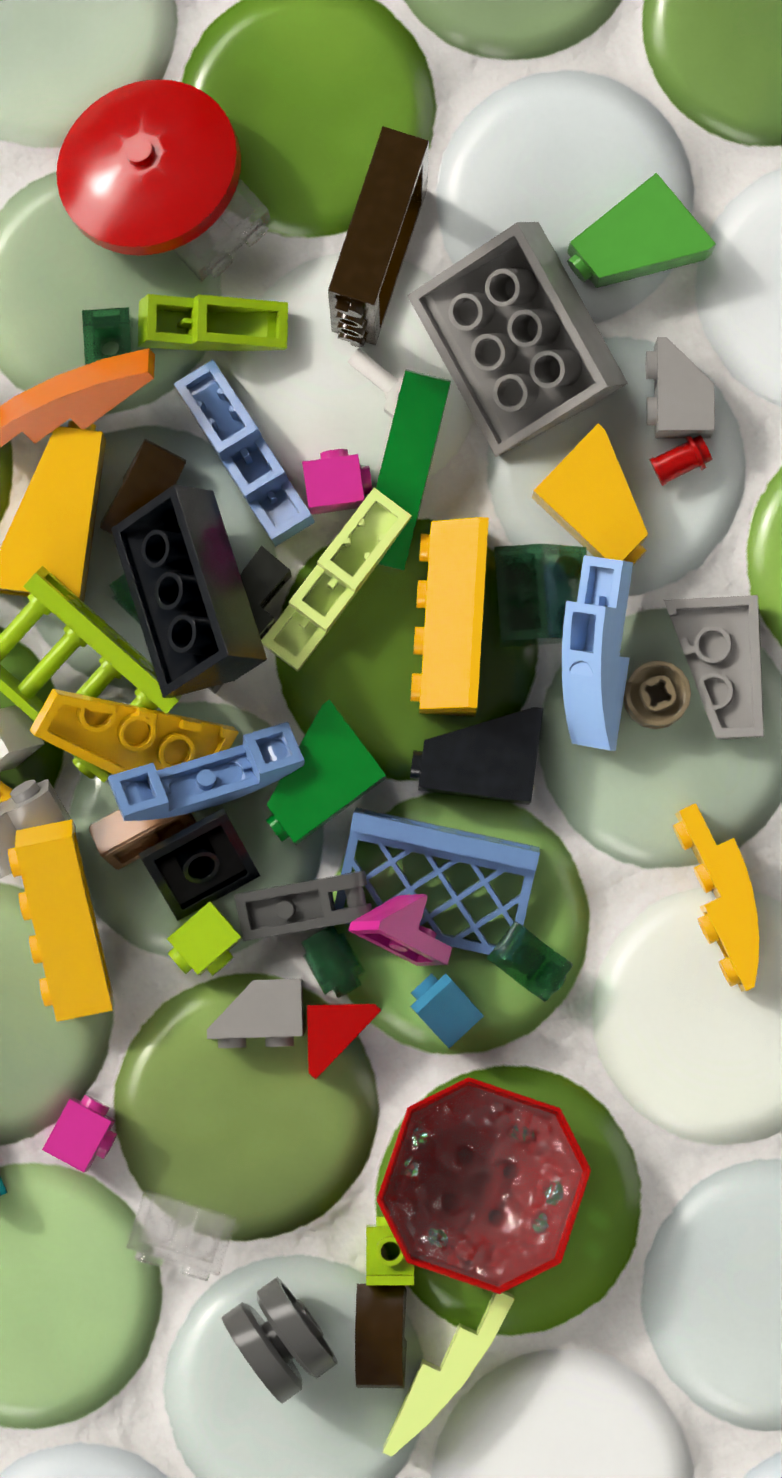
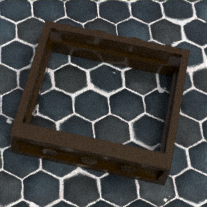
M382 126L328 288L331 330L338 333V339L348 341L355 347H364L365 342L372 345L377 343L427 192L429 141Z

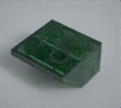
M554 544L494 547L493 567L499 648L562 643L566 601L577 602L584 555L587 556L586 547Z

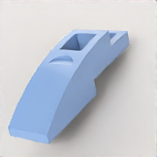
M584 555L577 602L566 601L562 639V687L566 721L572 744L616 751L630 659L629 657L620 656L633 562Z

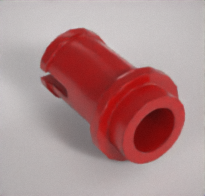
M689 435L685 437L687 442L655 458L649 459L662 486L697 467H700L701 470L706 469L705 464L713 460L701 435L693 439Z

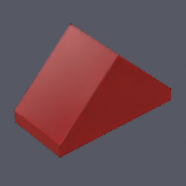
M376 1004L307 1005L308 1073L316 1080L382 1010Z

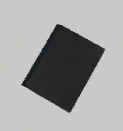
M223 808L139 853L142 862L177 921L203 908L208 902H214L260 877L255 864Z

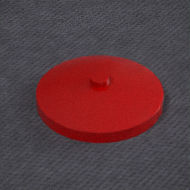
M156 79L134 82L117 88L99 98L79 116L70 128L62 144L57 162L58 192L62 204L74 224L95 244L107 250L125 255L142 256L164 253L196 239L207 231L223 214L238 185L241 172V150L236 132L226 113L212 97L202 90L173 80Z

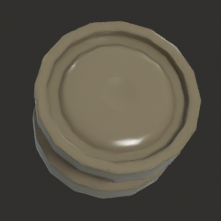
M659 660L644 663L634 670L626 682L623 699L625 710L631 719L642 727L651 729L669 727L682 717L689 706L691 697L689 680L683 671L672 663Z

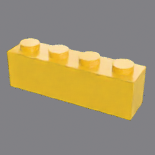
M73 819L16 830L15 848L8 849V857L13 877L22 876L25 891L19 892V903L24 921L32 919L36 934L29 936V943L34 964L43 963L46 978L39 979L44 1006L53 1005L56 1022L113 1011V990Z

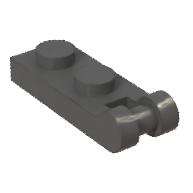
M365 870L235 894L243 941L350 923L370 912L372 905L371 903H366L363 886L367 885ZM345 890L348 907L335 909L332 892Z

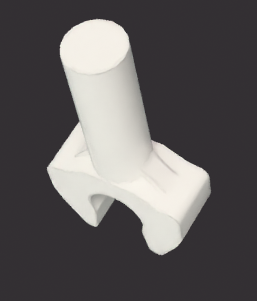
M358 348L349 358L348 363L385 393L386 403L384 404V412L393 418L403 378H395Z

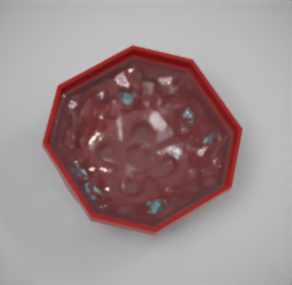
M468 1077L407 1107L376 1201L407 1263L501 1294L561 1264L591 1168L561 1108Z

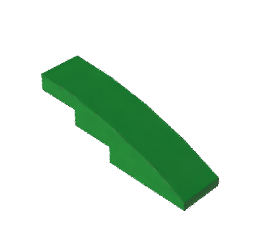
M405 370L376 489L411 514L412 517L381 559L380 565L405 570L451 380Z

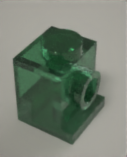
M129 307L82 310L85 365L104 358L134 352L133 317ZM112 341L119 345V350L115 355H104L102 353V348L107 342Z

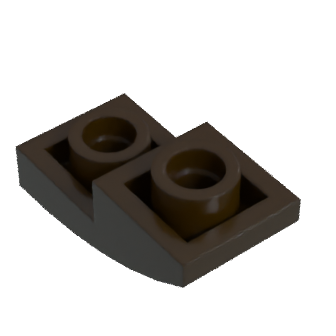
M144 439L123 477L121 487L100 522V528L112 534V527L176 484L186 464V460Z
M357 1284L355 1316V1379L357 1388H405L407 1341L404 1337L407 1296L405 1285L366 1286V1284Z

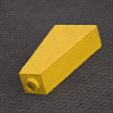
M72 420L68 421V427L59 426L53 430L0 547V594L28 597L30 592L23 586L43 566L84 602L106 446V438L102 431H96L95 424H91L82 430Z

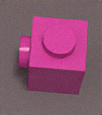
M347 449L324 451L320 453L321 459L302 462L308 508L312 515L357 509L364 501V495L372 491L369 466L360 467L358 454L349 455Z
M84 1095L81 1101L76 1098L69 1099L42 1150L82 1172L88 1171L96 1156L102 1159L106 1157L117 1137V1133L111 1131L115 1120L106 1115L110 1107L88 1095Z

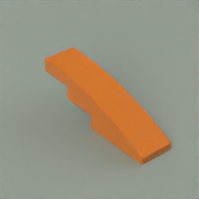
M147 348L104 358L56 375L14 396L0 406V448L21 432L36 444L70 418L82 430L86 429L154 379L155 354Z

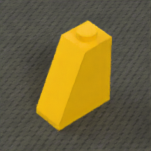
M598 423L533 490L532 499L594 557L633 562L634 566L647 551L641 544L648 536V532L605 429Z

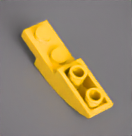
M695 803L678 811L675 814L678 823L672 826L684 850L692 848L700 864L693 869L705 893L713 891L716 899L700 906L704 916L697 920L708 943L711 944L717 941L725 957L718 961L730 987L738 984L741 992L748 991L755 987L759 963L758 915L752 884L735 838L716 845Z

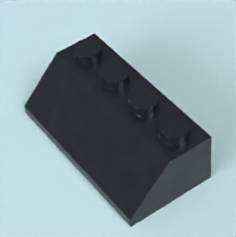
M174 484L111 528L163 698H173L235 681L267 660L213 491Z

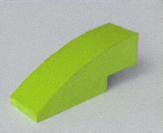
M147 294L139 301L138 347L195 351H272L287 349L288 302L198 294L194 298Z

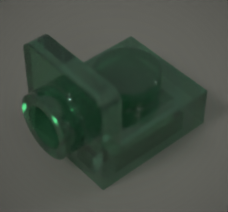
M514 921L487 957V960L544 1002L562 987L567 973L573 966L570 961L555 952L516 921Z

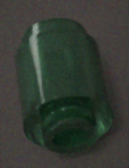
M334 925L319 931L301 943L306 952L303 958L324 995L334 991L339 999L363 985L359 977L366 971L345 934H339Z

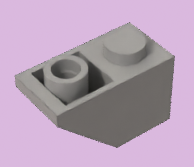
M657 337L654 351H646V379H654V397H647L646 424L655 425V438H685L689 435L692 438L699 435L702 438H711L715 431L714 383L667 337Z
M302 979L253 980L207 1029V1039H218V1048L246 1047V1038L265 1037V1047L294 1046V1036H304Z

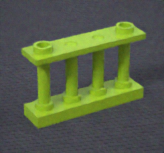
M42 566L23 586L30 592L28 595L29 603L0 634V662L44 614L49 616L53 613L66 624L63 628L65 634L22 682L0 664V691L33 721H35L44 705V702L36 696L38 691L79 646L85 647L87 644L102 656L99 659L101 665L80 687L76 694L97 698L114 678L121 679L124 676L137 688L134 692L136 698L129 705L157 710L159 707L167 714L180 700L182 695L173 698H163L153 664L46 568ZM73 755L75 757L72 760L73 764L88 778L94 779L97 776L104 783L108 776L111 775V773Z

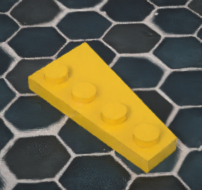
M52 689L30 728V732L34 736L111 774H117L150 763H154L158 771L230 749L239 733L233 726L171 713L166 714L162 711Z

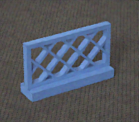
M356 807L353 813L341 874L352 872V867L355 871H362L355 859L358 840L378 844L387 861L366 874L367 885H365L378 906L399 895L417 894L415 889L438 875L452 898L431 912L425 906L420 926L428 921L437 934L435 939L451 947L516 961L540 855V847ZM387 846L403 851L393 857ZM411 852L424 854L434 869L413 884L409 882L397 861ZM433 856L448 859L449 861L439 867ZM461 862L470 864L480 880L457 894L443 872L456 863ZM392 866L406 888L383 902L369 879ZM479 866L494 869L495 871L485 877ZM504 872L524 876L521 893L505 904L501 902L489 883ZM484 886L498 908L475 922L461 900ZM345 890L337 891L335 909L344 908L346 900ZM456 903L470 926L455 936L444 934L433 917ZM518 903L515 920H513L507 910ZM500 914H503L512 928L509 947L490 944L479 928ZM474 931L480 941L464 937Z

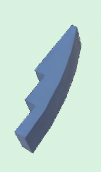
M214 360L209 361L173 383L275 547L315 523L312 514L289 481L284 469L263 439L258 427Z

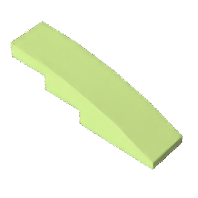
M373 488L319 558L316 567L289 600L287 608L261 640L262 645L298 672L374 571L412 515L376 488Z
M506 1291L501 1294L493 1292L477 1331L461 1323L458 1324L440 1367L422 1359L384 1443V1454L391 1457L429 1425L461 1389L498 1333L515 1300L512 1294Z

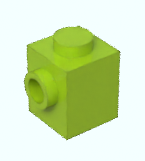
M208 902L167 938L173 946L168 955L185 974L191 969L197 975H202L208 970L214 976L234 958L229 950L240 942L243 937L212 902Z

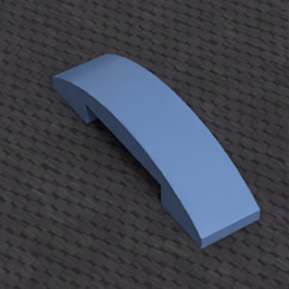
M284 722L243 735V745L158 771L154 763L110 775L108 776V782L124 821L154 820L197 812L243 797L291 774L304 766L305 760L289 723Z

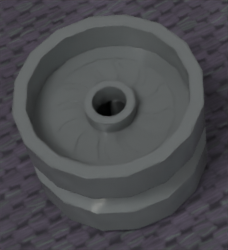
M276 1277L257 1291V1302L268 1321L265 1322L252 1306L243 1302L222 1316V1321L253 1371L271 1394L283 1404L302 1390V1377L292 1361L293 1358L309 1375L316 1378L334 1367L338 1361L324 1339V1334L304 1304L295 1298L287 1286Z

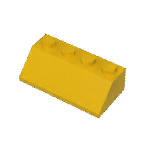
M488 517L431 521L430 534L421 533L419 561L428 562L427 580H418L416 608H425L424 627L415 626L413 655H423L422 674L412 673L410 701L420 702L419 713L471 717L476 715Z

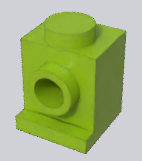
M376 1216V1225H366V1286L414 1285V1265L406 1262L401 1250L397 1258L393 1260L385 1259L382 1256L381 1248L385 1243L394 1242L397 1244L385 1217Z

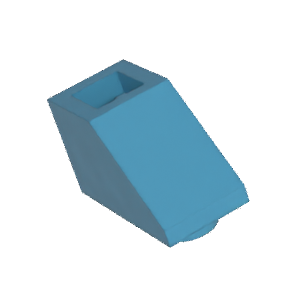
M431 973L411 992L416 1001L410 1007L448 1048L452 1047L484 1017L446 973L439 980Z

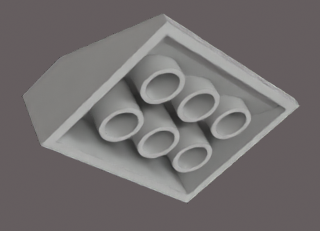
M539 222L515 223L407 295L495 457L501 456L590 408L628 384Z

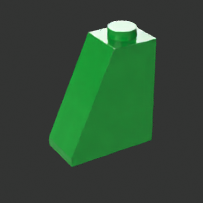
M330 699L322 704L299 745L305 760L304 766L280 779L266 804L272 815L265 820L281 842L290 837L295 845L299 844L386 779V774Z

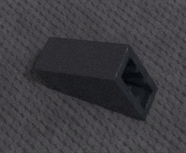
M532 707L424 740L423 751L413 750L410 778L419 779V791L530 805L543 708Z

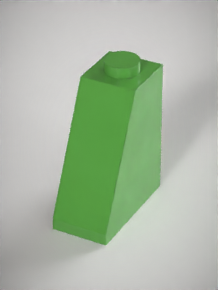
M655 173L570 241L567 253L571 258L567 262L581 281L585 282L589 279L596 288L704 261L712 255L716 243L662 178Z

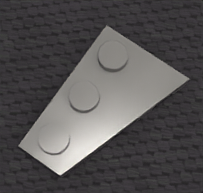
M758 595L664 600L716 738L764 737Z

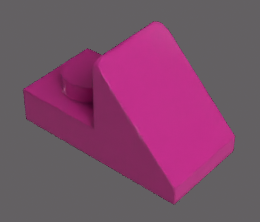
M426 894L396 896L351 921L348 930L416 966L448 965L453 948L435 939L437 935L435 931L420 926L428 899Z

